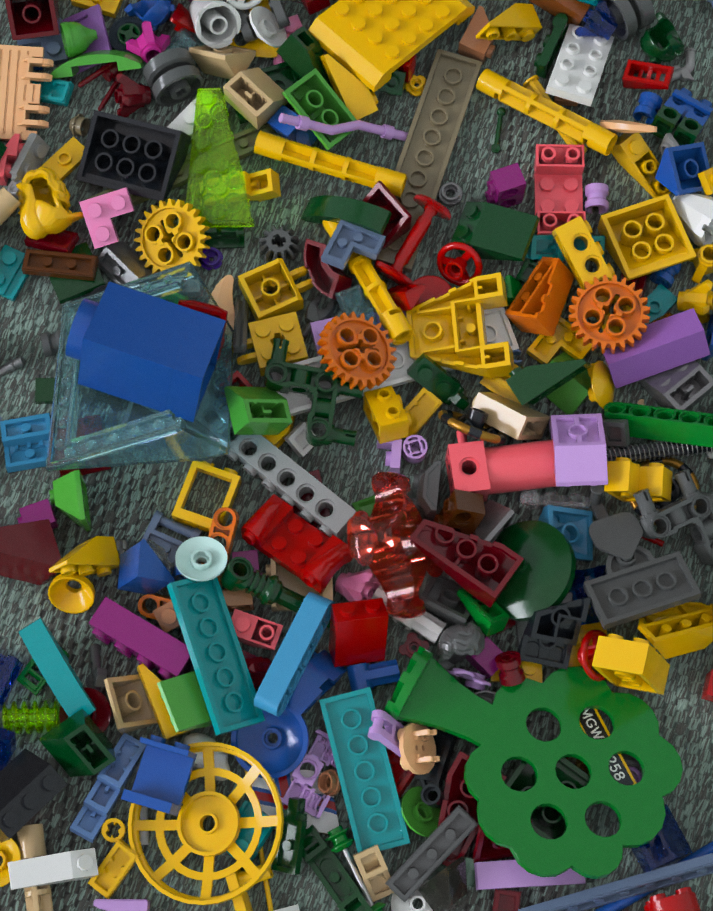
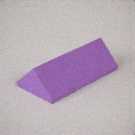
M694 308L647 324V331L640 332L642 339L640 341L634 339V347L626 343L624 352L619 347H616L615 354L611 353L610 348H606L603 354L616 389L708 356L710 351L704 328Z

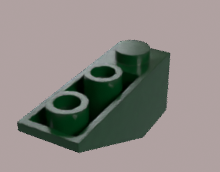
M304 26L300 27L287 38L276 52L299 75L300 79L316 68L333 89L319 56L324 55L320 43Z

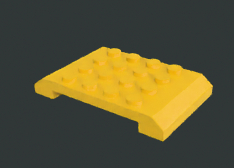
M338 0L314 20L308 31L327 53L375 93L391 80L392 73L454 23L460 25L475 11V6L467 0Z

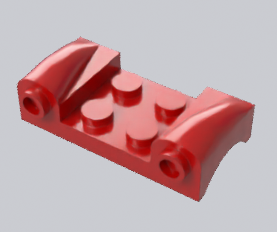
M275 494L241 527L242 539L246 543L254 546L320 594L324 592L334 574L343 565L353 560V548L335 535L329 537L295 514L294 508Z

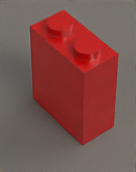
M383 598L331 604L329 652L334 667L385 660L389 615Z

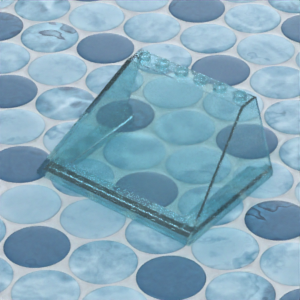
M190 261L122 284V286L178 304L179 300H195L218 306ZM104 291L84 298L100 302ZM84 298L63 304L46 469L48 471L200 461L229 454L231 418L224 388L232 386L234 330L228 320L224 334L225 343L221 350L220 358L217 360L215 370L195 420L190 422L181 417H175V414L170 409L160 412L78 384L80 361L67 357L65 352L74 317Z

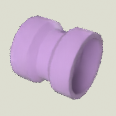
M591 183L585 186V196L587 197L585 211L592 214V207H599V214L609 211V202L606 200V197L609 195L608 185L604 183Z
M420 435L407 437L402 447L404 460L411 464L422 462L426 457L428 449L426 440Z

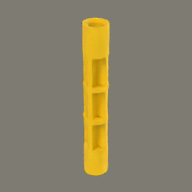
M488 68L480 74L476 83V89L494 99L498 98V101L582 144H587L589 148L605 156H608L615 147L618 139L617 134Z
M261 130L257 135L254 145L255 154L338 177L344 181L348 180L371 188L378 181H381L394 196L401 197L405 188L407 174L321 150L318 147H311L291 141L288 138Z
M323 220V227L331 238L338 223ZM353 252L348 261V269L359 281L364 290L365 298L372 303L380 317L379 321L382 323L384 330L389 331L388 337L393 339L392 343L397 346L408 342L414 336V330L401 308L396 306L387 291V285L380 279L371 264V258Z

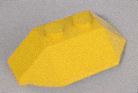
M690 601L639 618L637 629L665 659L702 650L713 642V604L706 605Z

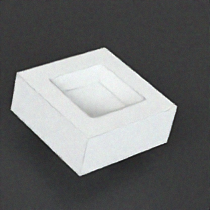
M300 422L284 438L298 457H304L314 447L306 440L305 422Z

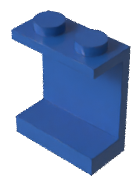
M151 735L150 739L140 737L139 742L145 744L146 747L132 791L124 789L121 799L178 816L197 754L189 751L190 746L175 742L174 746L165 744L166 739Z

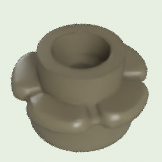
M78 114L70 120L69 129L76 137L87 135L90 128V120L82 114Z

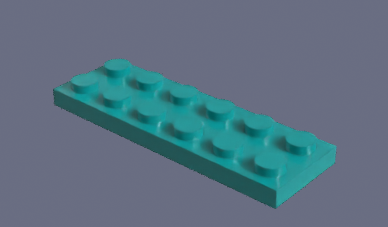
M216 577L209 581L184 579L169 583L167 589L216 736L264 722L265 718L262 709L254 706L256 691L218 578Z
M367 687L319 700L357 853L376 844L380 851L409 844L410 840L405 820L401 813L402 808L386 746L368 737L369 727L373 724L371 721L372 711L376 710L371 688Z

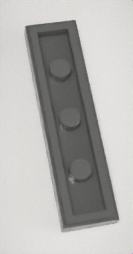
M458 805L394 872L385 884L400 899L406 902L477 827L478 822Z

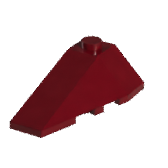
M423 519L409 538L412 544L468 593L490 608L524 560L523 557L502 543L496 541L492 543L480 539L477 535H467L455 531L454 528Z
M459 751L447 773L438 826L458 805L478 822L477 801L469 793L464 780L465 764L470 755ZM501 772L502 779L505 781L507 776ZM479 824L443 861V865L454 871L457 870L478 831Z

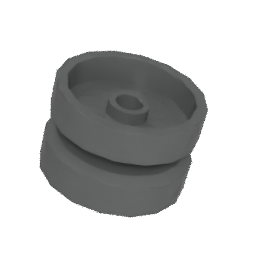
M600 0L598 3L602 19L614 35L621 40H625L635 34L637 29L641 30L652 24L655 19V11L651 0Z
M173 48L159 53L145 65L143 70L144 78L148 86L152 88V94L156 102L161 106L170 107L192 98L202 89L204 84L203 77L199 69L195 67L194 59L186 48Z

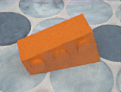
M542 257L505 312V315L522 332L553 337L574 281V275L559 258Z

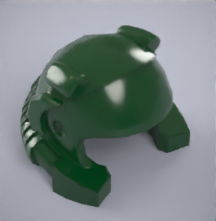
M658 12L655 14L658 23L654 27L647 29L640 39L643 52L650 58V62L655 64H661L662 61L670 62L676 56H682L685 48L672 21L664 13Z

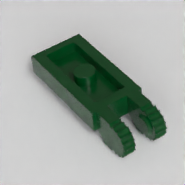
M564 13L556 14L552 21L551 35L547 34L543 43L544 50L536 56L534 66L537 67L536 75L546 78L566 35L568 16Z

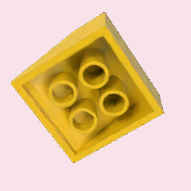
M669 194L652 198L601 215L597 229L600 235L605 236V247L623 275L627 278V281L697 257Z

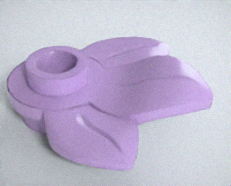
M453 668L452 671L446 670L451 675L466 679L465 686L478 690H485L486 685L491 687V683L485 681L486 675L461 668Z

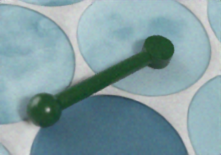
M503 107L497 109L496 135L494 144L491 147L493 153H499L501 149L499 140L503 116L506 114V110Z

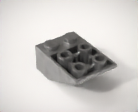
M695 360L638 381L661 407L687 411L713 390V378Z

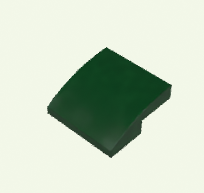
M87 242L76 245L72 251L75 254L92 255ZM97 268L95 281L49 277L60 304L90 293L101 285H105L99 268Z

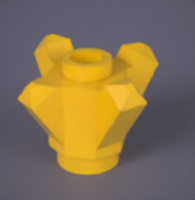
M713 243L694 249L697 257L689 260V262H693L696 269L691 280L697 284L701 282L704 275L713 273Z
M707 279L691 289L679 291L677 298L678 311L694 308L702 324L708 322L710 319L709 312L713 310V291H711L713 282Z

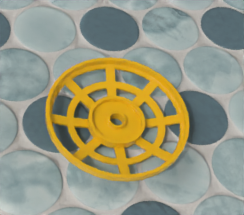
M220 742L188 744L190 746L189 751L193 753L203 752L204 768L192 771L189 782L204 777L205 791L193 796L185 792L182 801L183 806L179 811L177 820H165L166 813L158 810L156 820H140L142 806L131 803L128 817L129 844L135 853L141 854L135 860L139 870L159 892L187 904H219L232 900L251 889L271 867L278 853L283 834V806L278 788L271 775L250 754L235 746ZM214 751L235 755L248 762L252 767L243 779L229 770L215 768ZM259 775L264 778L272 793L276 806V815L262 816L259 800L251 788V785ZM215 776L227 778L237 784V787L228 797L216 792ZM245 793L252 804L254 817L240 818L236 803ZM212 816L215 820V825L212 830L205 831L203 821L205 818ZM262 827H276V836L272 849L259 870L250 858L259 844ZM254 828L251 843L244 853L235 843L240 829ZM139 831H155L158 847L166 862L155 872L149 866L143 853ZM164 831H177L183 844L174 854L171 853L167 845ZM228 851L237 860L226 869L214 872L215 856ZM191 852L204 856L203 872L191 870L182 865L181 862ZM242 867L250 875L251 879L234 891L219 896H212L213 880L228 877ZM175 869L186 877L202 880L201 895L198 897L181 893L168 886L162 879Z

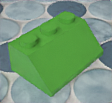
M316 68L282 93L299 115L307 116L310 120L329 125L356 120ZM353 131L336 135L312 132L328 151Z

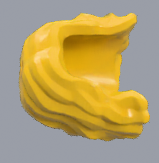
M40 167L36 170H30L25 174L22 183L32 184L36 200H43L47 203L52 202L55 207L54 198L58 197L63 208L69 211L71 206L69 201L70 193L65 183L61 181L54 170L48 167ZM21 190L18 193V201L21 202L19 215L25 200L24 193Z

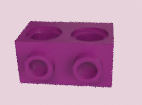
M518 163L490 171L487 191L485 192V198L488 203L506 208L522 203L526 181Z

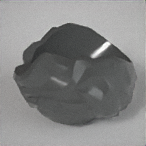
M466 622L465 624L453 625L444 630L438 641L436 651L439 657L438 663L442 667L450 669L454 664L464 660L467 655H479L485 648V635L482 633L481 627L475 625L474 622Z

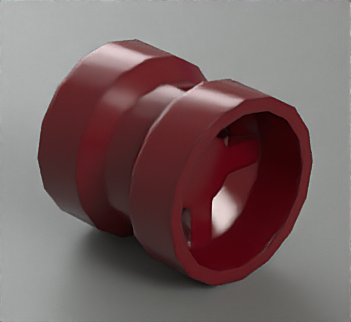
M506 651L496 656L495 662L496 667L500 670L498 676L501 685L507 687L516 686L525 680L524 670L520 667L522 660L519 652Z

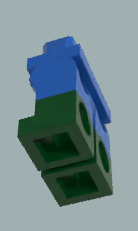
M682 88L680 91L675 89L672 96L669 97L658 111L651 124L652 126H657V132L650 133L663 140L665 134H672L678 125L673 135L680 146L692 144L696 141L713 111V108H711L712 103L706 99L698 101L692 98L691 91Z

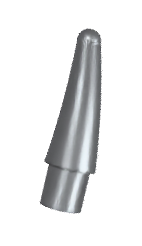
M20 356L14 360L11 359L1 366L0 377L26 365L24 358Z

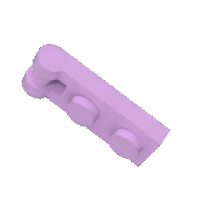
M379 709L373 710L371 715L373 724L369 727L368 737L379 741L401 757L397 732L405 726L396 721L387 712Z

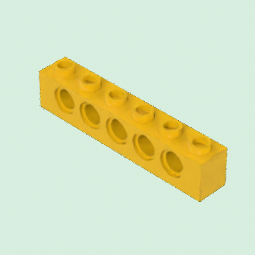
M580 215L555 228L552 231V235L581 289L585 290V281L593 285L594 277L601 282L604 275L607 276L608 281H612L615 271L610 263L606 264L602 257L604 254L602 246L598 241L594 242L590 234L593 231L589 222L586 219L583 220ZM574 240H583L585 250H577L574 247ZM590 260L596 264V272H589L586 269V261ZM606 296L596 298L600 302L609 300ZM615 296L612 304L616 303L619 296ZM628 305L620 307L622 311H630L632 309ZM610 313L605 315V321L601 327L603 331L606 327V323ZM613 326L609 330L613 333H619L620 327Z

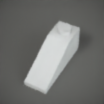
M95 848L8 862L11 890L84 880L99 875Z

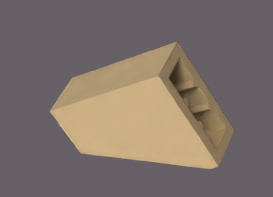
M478 392L472 401V407L488 413L486 424L516 440L541 439L550 416L522 406L517 402L492 392Z

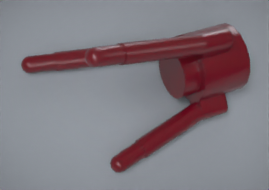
M117 62L105 63L100 69L77 84L81 88L100 75L107 82L114 81L99 105L98 111H102L120 84L116 80V75L119 72H125V70L118 71Z

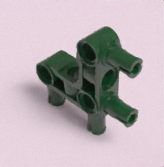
M281 338L273 339L271 359L266 362L265 386L272 391L285 394L289 392L305 394L310 398V401H312L311 411L308 413L306 420V440L310 445L320 447L322 445L329 446L332 443H338L354 447L357 431L334 428L335 425H332L336 398L339 395L361 399L363 390L360 391L358 385L351 390L349 382L341 386V378L338 377L333 380L334 372H325L328 364H321V367L317 368L286 362L289 341L283 339L282 348H279ZM277 372L282 378L280 380H273L269 375ZM328 381L332 387L324 389L319 385V382ZM319 428L324 432V435L321 437L314 436L311 430Z

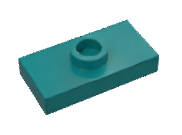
M52 79L51 82L32 81V84H41L40 102L68 107L75 87L72 82Z
M661 283L647 297L648 301L645 306L650 307V313L647 314L650 317V321L647 324L660 320L677 303V297Z

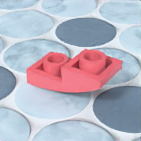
M15 133L5 145L7 149L0 160V185L7 186L8 178L12 177L9 172L25 144L20 134Z

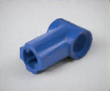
M396 659L370 665L369 663H360L347 667L351 692L367 687L373 690L377 686L397 683L400 679V671Z

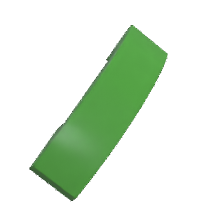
M98 50L78 55L66 61L52 71L50 75H53L52 79L72 77L79 72L78 66L117 62L118 71L141 69L147 63L140 56L129 52Z

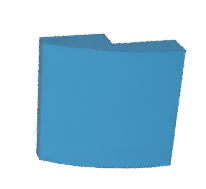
M50 413L0 421L5 464L8 473L57 464Z

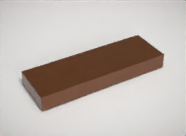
M26 249L22 272L27 275L95 281L99 258L96 255Z

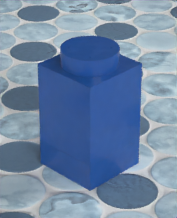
M109 281L100 302L84 298L81 302L69 332L65 354L67 357L80 361L78 384L194 422L217 364L226 320Z

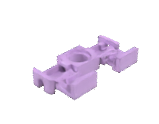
M316 730L314 732L317 735L304 760L292 772L290 777L293 778V781L284 797L280 798L282 804L287 806L289 798L299 797L306 799L305 812L319 819L331 797L324 794L321 797L314 793L315 789L312 788L311 790L309 788L313 786L324 763H326L325 766L327 767L330 764L336 768L328 734L321 730ZM304 763H309L314 767V775L310 778H306L300 773V767ZM322 799H324V800L322 801V803H321V805H320L318 811H316V809H317V807H318L320 801H321Z

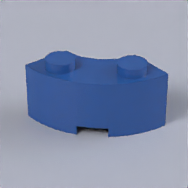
M325 649L318 654L314 651L288 704L300 715L308 712L339 681L347 669L343 666L334 667L331 655Z

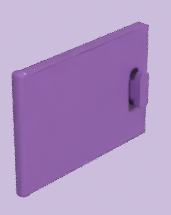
M99 4L62 20V22L75 21L87 28L96 30L98 39L93 41L84 53L112 50ZM99 64L78 66V73H81Z

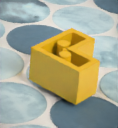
M617 457L615 461H607L608 485L604 486V491L622 502H636L633 494L648 488L653 502H671L673 472L664 467V464L654 462L649 463V466L640 467V464L633 463L630 458Z

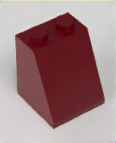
M5 0L12 41L60 35L58 0Z
M49 519L0 527V576L36 585L46 584L56 574L50 573L49 568L61 559Z

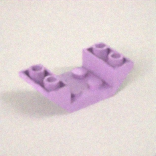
M602 414L551 415L549 418L550 439H553L556 487L608 485L607 451Z

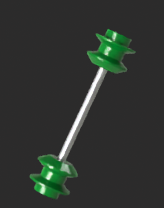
M342 825L327 832L329 838L325 839V841H332L334 845L330 851L335 853L343 851L374 911H383L386 903H373L347 849L354 842V838H348L346 835L349 827L343 829Z

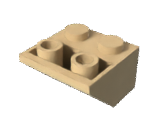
M259 67L238 72L223 86L225 100L257 130L282 105L285 106L289 103L282 94L284 90Z

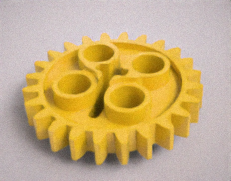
M168 199L167 203L160 200L159 207L151 205L152 213L144 211L146 220H138L143 226L142 229H135L137 233H140V237L135 238L134 241L139 242L141 245L135 250L143 252L139 260H147L144 267H153V274L160 273V277L165 278L169 275L173 279L177 278V274L179 277H186V271L194 273L192 265L201 266L198 260L199 257H207L202 251L203 249H210L205 244V240L211 239V236L204 233L210 227L202 225L206 218L198 217L200 210L192 209L193 204H185L183 200L179 199L177 201ZM178 217L179 223L174 227V219ZM159 230L160 236L155 240V232ZM189 237L190 245L186 248L185 241ZM170 250L171 258L167 261L166 254Z

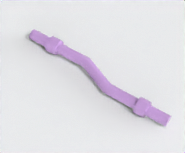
M285 113L279 115L280 123L295 126L296 129L302 131L312 130L336 135L361 130L380 135L383 139L391 140L393 138L405 141L408 132L397 130L394 126L387 124L381 126L355 120L329 125L310 120L309 117L303 115L293 116Z

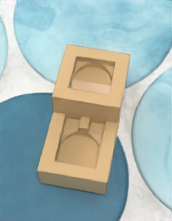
M377 844L353 855L362 880L373 902L394 893L385 884L391 876Z

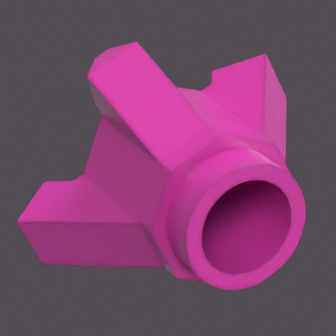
M144 21L142 23L143 33L136 40L130 39L126 41V50L140 56L142 60L148 63L153 57L166 50L170 44V35L161 34L160 37H157L153 34L151 22Z

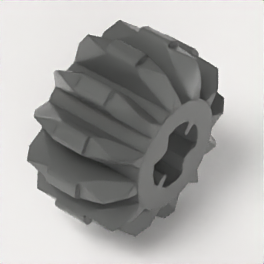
M272 225V232L264 230V237L259 239V245L261 246L259 252L261 255H265L264 260L266 263L277 258H283L286 265L287 258L294 261V253L299 252V246L297 245L299 238L293 236L294 230L291 228L285 231L284 225H281L278 230Z

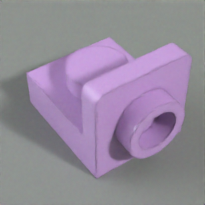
M377 439V449L391 450L386 451L385 466H390V474H400L402 439L382 444Z

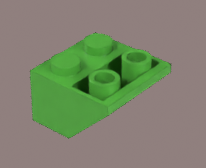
M226 386L224 388L234 435H278L292 423L288 401L276 391H272L267 387Z

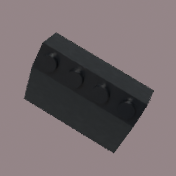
M94 110L76 180L113 190L128 187L129 193L132 195L156 201H166L185 162L191 136L179 130Z

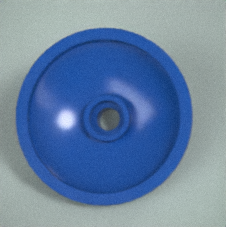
M289 704L279 717L262 710L265 718L264 722L231 732V746L241 749L259 761L271 775L272 779L283 777L294 771L304 760L309 746L307 724L303 716ZM272 733L278 736V740L275 743H272L269 739ZM235 756L238 763L248 772L252 766Z

